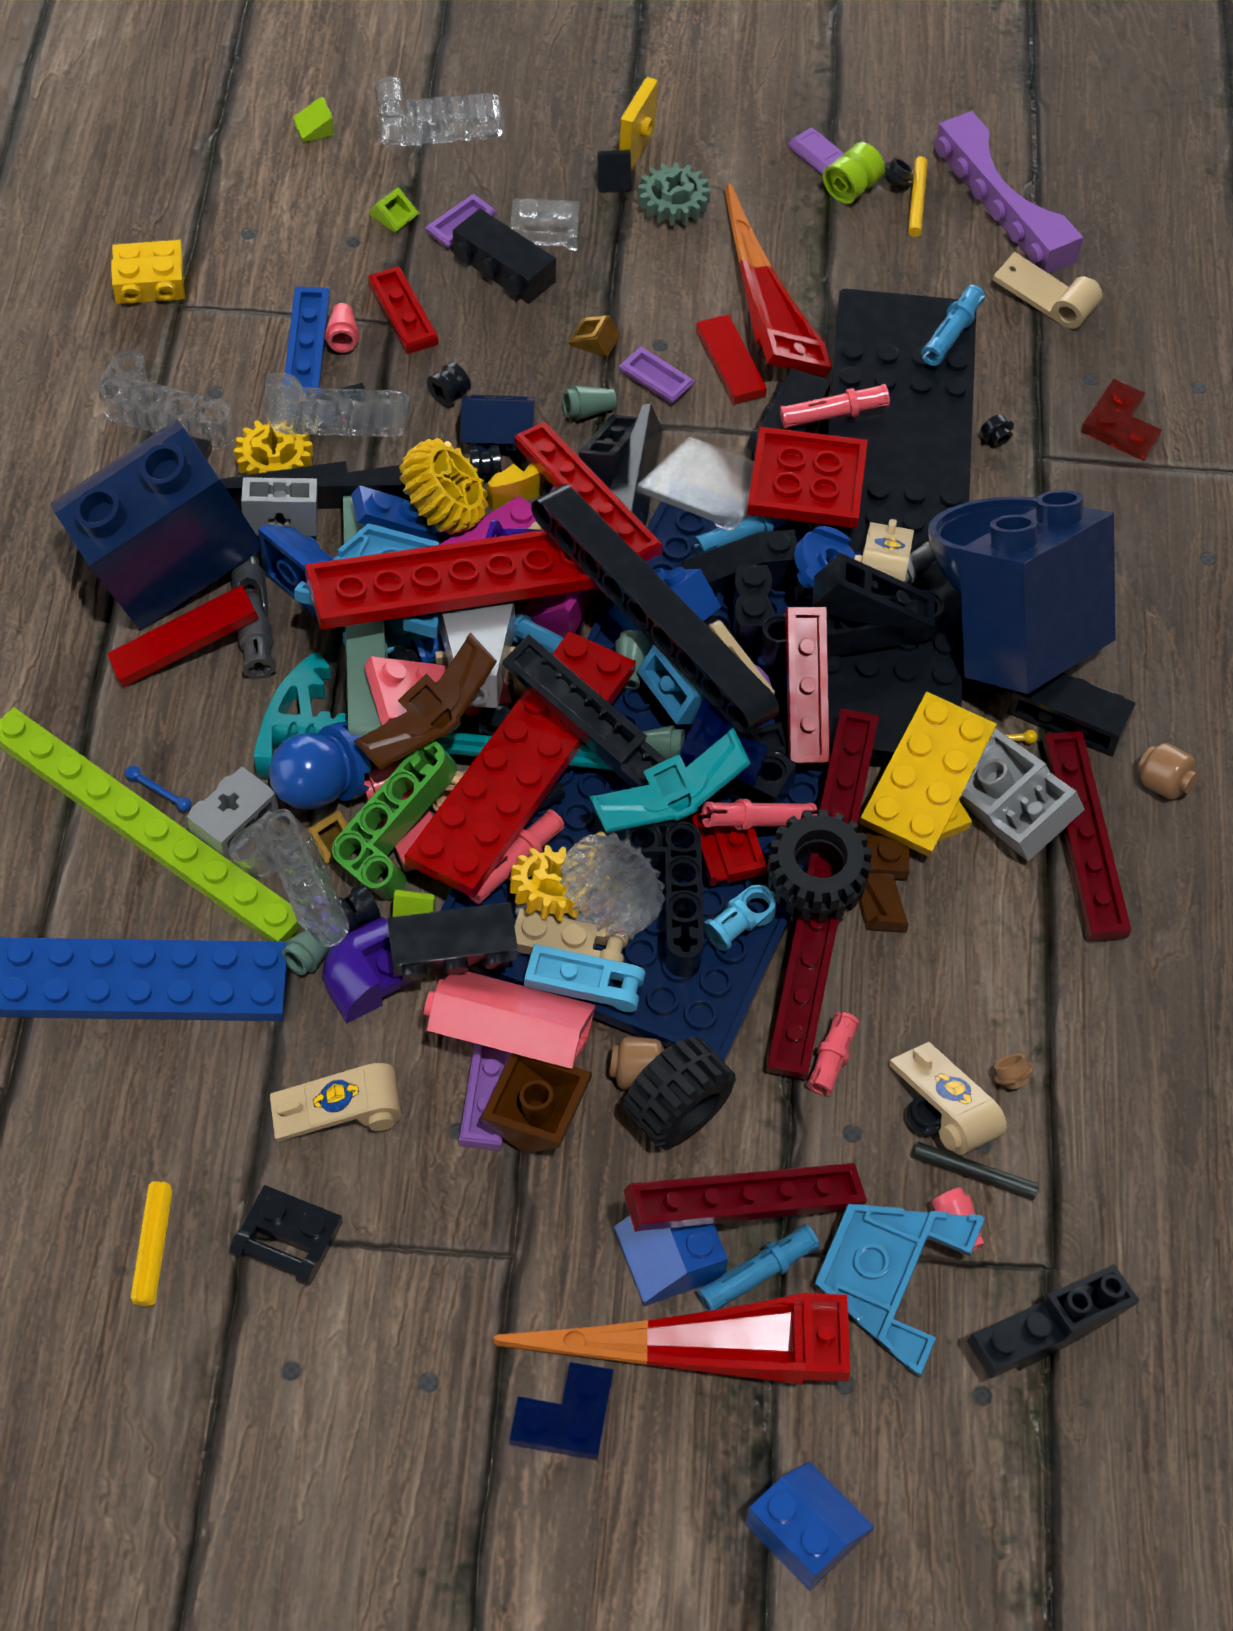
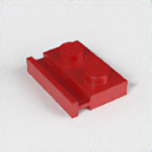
M695 813L689 816V822L696 825L700 830L702 863L710 886H714L716 882L727 880V883L766 875L767 865L754 827L745 831H738L735 827L730 826L705 827L702 819L711 818V815L701 816V813Z

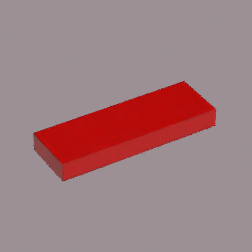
M400 266L368 275V284L406 355L439 345L438 335Z
M726 314L697 322L696 331L733 405L765 397L767 387L730 315Z

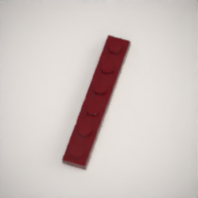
M1083 731L1047 733L1044 735L1042 743L1049 771L1077 791L1085 809L1063 829L1089 941L1128 938L1131 926Z
M855 1163L630 1183L623 1190L634 1231L842 1211L847 1209L848 1204L864 1205L867 1203Z

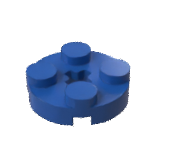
M827 526L816 527L796 544L794 557L799 570L797 578L803 587L813 589L814 576L828 564L826 557L830 562L839 553L855 559V555L862 556L861 552L858 551L855 554L848 545L852 540L839 530Z

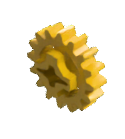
M269 417L268 424L265 425L256 420L254 421L255 429L252 430L245 427L243 428L244 437L236 438L237 448L234 449V454L240 474L246 473L249 475L312 466L311 457L314 456L313 445L310 442L308 431L301 432L299 423H295L291 427L288 426L287 418H283L279 424L274 422L273 417Z
M545 845L543 853H539L536 849L531 848L529 850V857L521 854L518 856L517 865H512L509 890L510 893L516 894L515 903L517 905L527 903L526 913L531 914L538 910L541 912V919L546 920L549 914H555L558 921H563L565 913H568L573 918H577L579 909L584 911L590 909L591 901H595L598 874L591 872L592 863L590 861L580 862L581 854L579 852L569 856L566 854V847H561L558 852H553L549 845Z

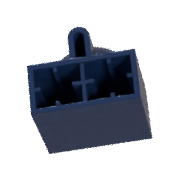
M1057 490L1042 493L1037 498L998 497L971 501L944 510L930 521L928 526L929 544L934 550L937 564L949 584L961 594L965 678L1029 694L1116 640L1113 512L1083 507V496L1074 491Z

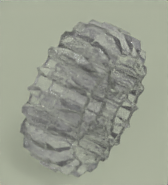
M600 831L596 835L589 834L583 837L567 852L568 855L564 858L563 865L560 868L563 874L560 883L567 888L564 897L573 900L575 903L573 910L581 911L584 915V922L589 920L594 922L597 931L606 928L611 937L619 933L626 938L630 934H637L645 930L659 916L658 913L662 910V904L666 900L662 894L665 885L658 880L661 872L653 869L650 865L652 858H645L641 854V847L635 849L631 846L628 838L620 841L617 834L612 833L607 836Z

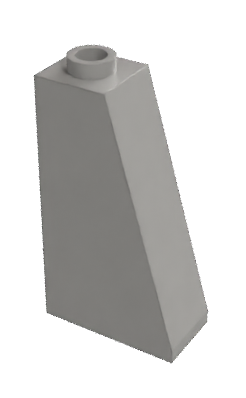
M515 601L439 612V629L448 666L469 633L497 660V663L469 706L498 708L506 668L502 665V661L510 654L515 634Z

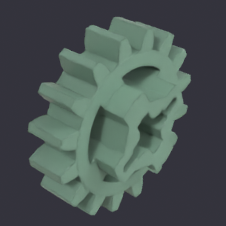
M674 162L672 168H668L662 163L660 164L659 171L650 168L649 176L642 175L641 184L638 185L640 209H646L647 217L657 215L658 223L668 219L671 226L675 225L676 220H681L686 225L688 224L689 217L698 220L700 212L706 213L708 203H710L711 189L708 188L709 181L708 179H701L702 172L700 170L692 173L691 165H687L682 169L679 168L678 162Z

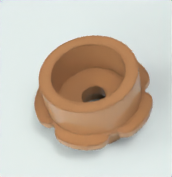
M1025 1054L1008 1055L998 1060L994 1065L997 1073L994 1077L995 1082L1006 1085L1007 1089L1020 1088L1030 1081L1029 1076L1033 1073L1034 1066L1027 1061Z

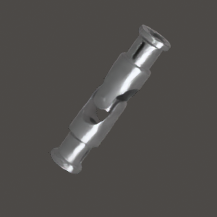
M261 550L235 567L231 574L233 589L243 585L259 619L238 629L239 646L244 650L245 661L242 663V672L244 675L254 679L269 677L276 671V661L271 657L270 647L273 645L272 627L266 618L269 606L265 572L259 564V558L262 555ZM258 662H261V667H258Z

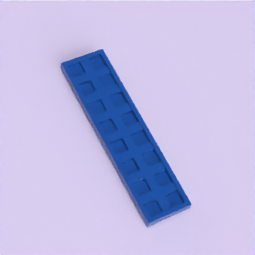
M0 937V1017L284 1021L288 967L287 958L284 959L281 953L285 949L286 942Z

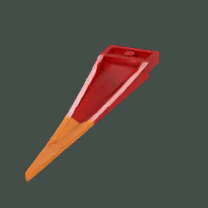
M729 183L724 192L756 343L763 348L767 364L789 369L793 368L805 373L826 377L832 369L825 342L807 321L778 278L749 224L733 186Z
M800 1293L687 1315L593 1327L498 1334L493 1337V1344L502 1347L803 1384L804 1380L849 1382L848 1295Z

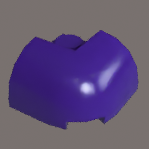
M379 917L343 935L331 945L324 960L322 977L327 993L346 1024L383 1006V997L416 981L405 980L403 976L394 977L387 920L384 917Z

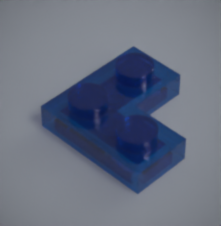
M705 697L681 750L680 756L683 762L688 764L692 763L726 735L728 731L734 728ZM738 736L751 764L734 779L755 785L767 756L768 746Z
M570 1362L562 1404L518 1397L509 1445L598 1461L614 1369Z

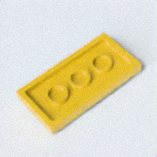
M926 691L861 815L859 824L931 857L997 724Z

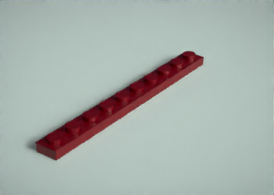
M843 708L840 710L820 809L828 810L827 816L835 817L836 812L844 815V822L847 824L854 821L858 825L879 719L878 715ZM822 854L810 855L808 875L817 878H827L841 871L839 865L830 857ZM799 912L766 1072L807 1080L839 918L835 919L833 914L828 915V920L824 922H818V916H811L810 921L801 919L802 913Z

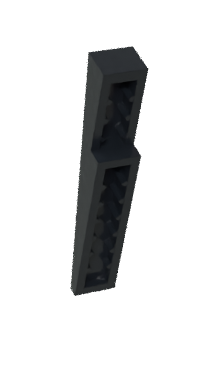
M651 404L642 405L610 488L645 526L647 525L663 432Z
M346 461L220 479L240 510H242L243 477L317 479L318 509H343V496H351L359 485L411 500L409 495L403 492L406 486L399 479L402 475L399 468L400 465L348 472Z
M528 634L502 661V665L631 788L649 785L643 771L667 760L646 742L647 735L531 635Z

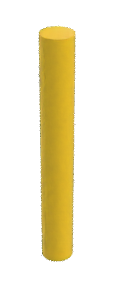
M917 157L914 161L915 174L913 175L908 234L912 237H918L922 232L928 163L925 157Z

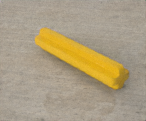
M154 1181L148 1185L130 1296L132 1303L136 1306L150 1307L156 1302L173 1192L171 1185L167 1182Z

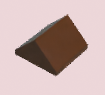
M511 1053L481 1116V1121L524 1154L560 1148L592 1078V1072L574 1066L570 1069Z

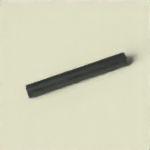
M919 1141L913 1158L1033 1200L1039 1184Z

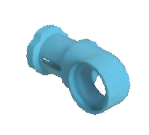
M753 885L746 888L737 897L731 899L727 903V909L715 919H707L704 922V933L709 941L719 950L727 951L732 946L731 942L745 930L751 931L756 926L766 925L771 922L776 912L775 894L768 887L762 885ZM754 898H761L767 901L769 908L762 913H755L747 907V903Z

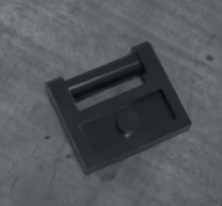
M264 1185L244 1224L236 1232L231 1242L229 1253L239 1258L249 1256L295 1275L298 1282L309 1286L316 1277L343 1223L342 1216ZM260 1233L307 1252L308 1255L301 1259L254 1239Z

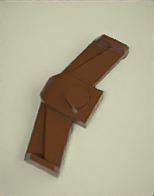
M469 633L437 684L426 673L397 700L407 712L366 735L358 737L354 740L355 744L381 770L437 738H446L461 724V716L488 677L497 660Z
M874 791L868 795L864 810ZM859 824L857 834L865 833L868 839L867 847L871 848L872 853L866 889L862 899L859 898L866 927L868 930L907 932L909 925L895 879H908L909 847Z

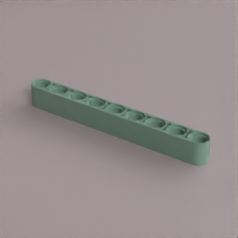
M343 496L344 544L365 526L357 522L352 496ZM386 620L346 626L348 730L352 736L359 734L362 737L382 726L364 665L371 656L388 658Z

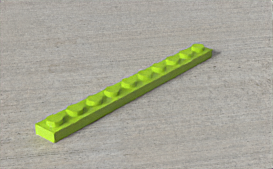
M15 707L0 719V749L265 940L286 942L306 922L303 912Z

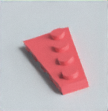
M371 656L364 665L381 725L407 712L397 700L426 673L437 684L448 666ZM504 678L499 704L509 707L512 704V699ZM468 706L464 713L467 716H476L484 707Z

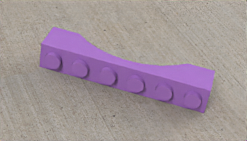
M973 111L939 123L935 140V149L938 155L944 158L952 167L956 176L964 181L974 197L983 203L989 210L992 218L998 221L1007 231L1011 240L1020 246L1026 253L1029 261L1047 273L1077 262L1083 236L1064 215L1048 211L1029 202L1004 182L995 169L990 156L988 143L990 131Z

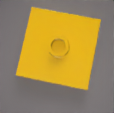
M650 77L643 81L621 117L619 150L631 151V170L655 131L658 80Z

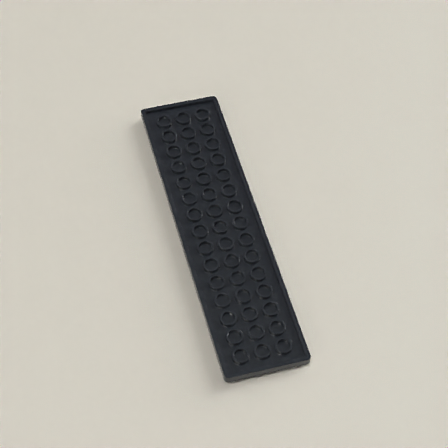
M848 288L841 289L839 292L831 396L844 394L845 390L850 388L858 391L886 384L890 397L889 407L859 412V416L852 418L850 414L831 418L828 423V435L868 440L857 528L821 524V526L837 529L852 541L848 545L855 554L860 551L863 556L870 522L889 525V520L894 519L897 521L896 527L914 530L910 551L912 553L924 543L929 542L928 526L936 515L951 507L969 502L977 310L972 324L962 330L939 365L927 364L922 359L923 355H921L923 347L930 341L935 331L947 317L949 306L959 299ZM937 563L919 574L917 580L911 584L923 591L937 593L944 601L940 629L934 638L926 641L827 657L829 754H832L841 708L879 716L871 758L891 760L926 691L962 707L964 649L961 594L949 584Z

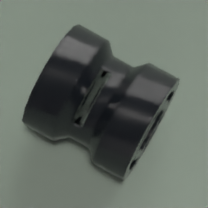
M363 884L352 889L349 896L345 898L337 897L326 903L328 914L332 922L339 928L341 936L357 929L362 924H367L381 917L375 899Z

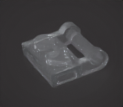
M513 198L510 228L536 245L567 246V250H577L580 201Z

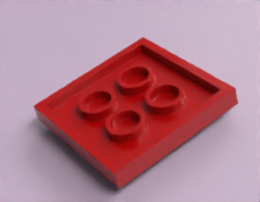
M759 426L747 515L857 528L868 440Z

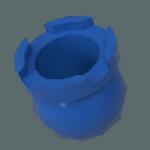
M337 722L324 726L319 733L295 734L284 740L276 749L269 764L270 784L278 798L295 809L317 810L333 803L337 798L341 801H350L362 797L369 789L368 786L364 785V774L371 772V765L368 756L354 742L355 739L360 738V735L352 736L347 730L348 724L346 722Z

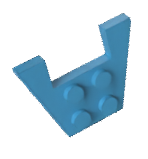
M368 523L338 549V555L333 560L439 545V542ZM300 582L294 589V600L314 606L308 583ZM438 612L404 617L403 630L436 639L438 635Z
M848 1204L815 1281V1286L823 1294L848 1295V1316L911 1372L921 1377L935 1344L936 1337L901 1323L894 1318L926 1241L930 1239L971 1256L985 1217L975 1214L964 1216L939 1211H931L929 1213L906 1211L904 1208Z

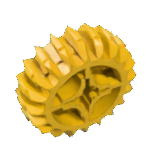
M439 438L434 440L427 439L417 444L403 457V463L399 466L402 473L399 479L406 486L403 492L409 495L411 499L410 505H414L417 508L418 516L423 515L429 526L435 524L440 533L446 531L448 534L453 535L456 532L468 531L486 515L485 509L489 505L485 499L488 493L482 487L485 482L479 478L477 474L478 469L471 465L470 458H465L462 455L460 448L454 449L449 441L443 443Z

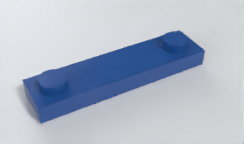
M295 287L282 390L284 401H294L295 399L320 393L326 341L325 331L330 305V288Z

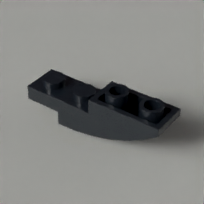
M1114 1264L1047 1294L1044 1300L1035 1306L972 1333L967 1343L990 1379L1016 1367L1020 1371L1071 1345L1136 1305L1139 1299Z

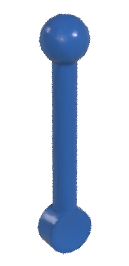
M129 766L125 770V775L129 782L142 783L175 803L180 812H187L191 809L192 803L189 798H180L143 776L138 766Z

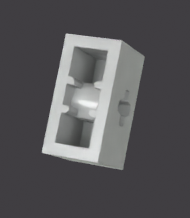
M243 477L242 514L256 535L259 536L258 529L261 526L272 525L295 527L304 536H317V479Z
M242 766L232 776L228 775L223 778L218 784L217 789L209 797L197 802L191 808L187 816L189 832L229 860L279 814L277 794L272 788Z

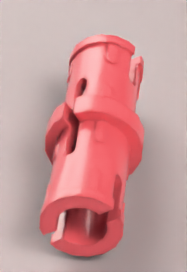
M840 1012L835 1013L825 1041L821 1042L818 1046L817 1055L819 1056L807 1082V1087L812 1092L824 1096V1093L826 1096L832 1095L838 1074L842 1066L846 1065L850 1058L848 1050L860 1024L855 1016L846 1012L842 1014Z

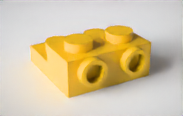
M181 240L112 245V287L116 304L185 299Z

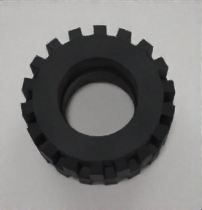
M819 809L818 815H812L811 810L802 812L800 820L792 816L787 819L786 828L783 826L778 828L775 840L772 839L767 865L770 891H775L774 899L779 905L784 902L787 903L786 911L791 915H794L796 911L801 912V919L810 921L811 916H818V922H824L828 920V915L833 914L835 919L844 916L845 908L851 911L857 906L858 898L862 899L866 889L872 857L871 848L867 847L868 839L865 833L857 834L859 826L854 821L848 824L845 823V816L837 812L835 817L827 816L828 810ZM809 854H822L833 859L839 865L841 871L831 877L817 878L805 873L798 866L797 861Z
M689 1037L665 1049L640 1072L624 1099L623 1109L659 1148H668L690 1138L718 1113L733 1090L736 1074L700 1037Z

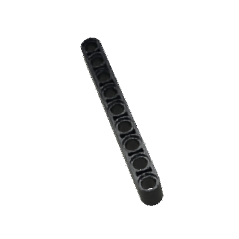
M563 484L532 501V514L539 526L739 733L748 734L778 715L779 704L771 690L571 486Z

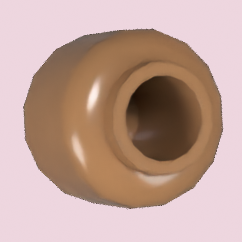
M1170 743L1159 744L1157 747L1152 746L1147 749L1138 766L1142 784L1170 800L1180 797L1183 793L1189 794L1192 792L1199 779V774L1196 772V759L1191 754Z
M625 1036L621 1040L620 1045H613L610 1078H616L617 1086L620 1089L629 1090L640 1072L656 1056L663 1052L661 1041L653 1038Z

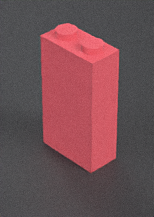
M467 971L461 974L448 975L445 980H439L436 990L430 991L427 996L424 1015L429 1016L427 1031L572 1069L588 1043L596 1005Z

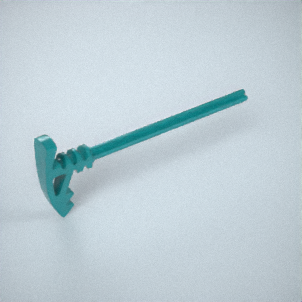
M318 652L309 655L287 675L270 701L261 724L254 751L255 765L259 778L270 779L269 764L277 747L284 740L295 734L319 733L324 726L337 722H346L348 724L347 713H338L333 719L330 712L321 711L316 717H313L311 699L326 698L322 679L331 678L330 667ZM299 700L300 714H287L292 702ZM451 732L446 738H437L434 741L439 743L448 754L477 757L492 736ZM582 745L568 765L612 770L587 745Z

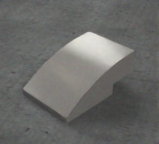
M996 728L960 798V802L979 821L1027 861H1030L1085 810L1076 790L1051 774L1045 762Z

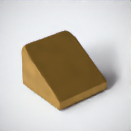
M610 315L582 318L572 334L569 344L573 347L606 357L609 356L619 339L620 332Z
M340 810L303 830L301 834L322 861L327 864L335 859L332 853L333 842L348 824Z

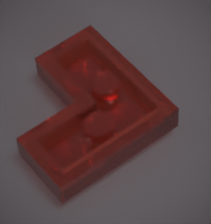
M1113 379L1084 421L1081 433L1145 461L1158 442L1162 429L1133 417L1143 402L1145 392L1117 379Z

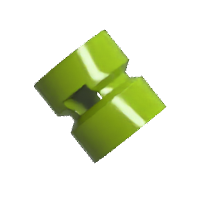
M859 142L824 170L823 182L827 191L834 199L843 204H851L864 193L865 189H869L884 176L885 163L882 156L873 146L865 142Z

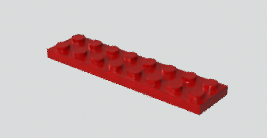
M544 530L305 564V576L321 630L599 588Z
M570 631L553 652L557 659L610 704L613 703L636 671V661ZM526 689L404 855L405 864L474 898L584 742L533 693Z

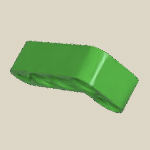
M432 741L410 753L333 842L332 853L335 860L381 899H394L395 890H404L406 886L404 872L387 855L452 782L456 775V762L439 743ZM420 776L424 778L422 781L418 779ZM414 788L411 796L402 800L404 793L408 789ZM388 818L385 826L376 830L377 824L382 819ZM361 848L359 856L350 860L353 851ZM389 870L387 878L377 884L380 874Z

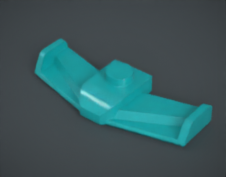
M732 728L687 767H685L680 754L643 771L649 785L597 796L594 795L589 798L606 833L668 820L680 821L697 813L699 806L751 763L734 728Z

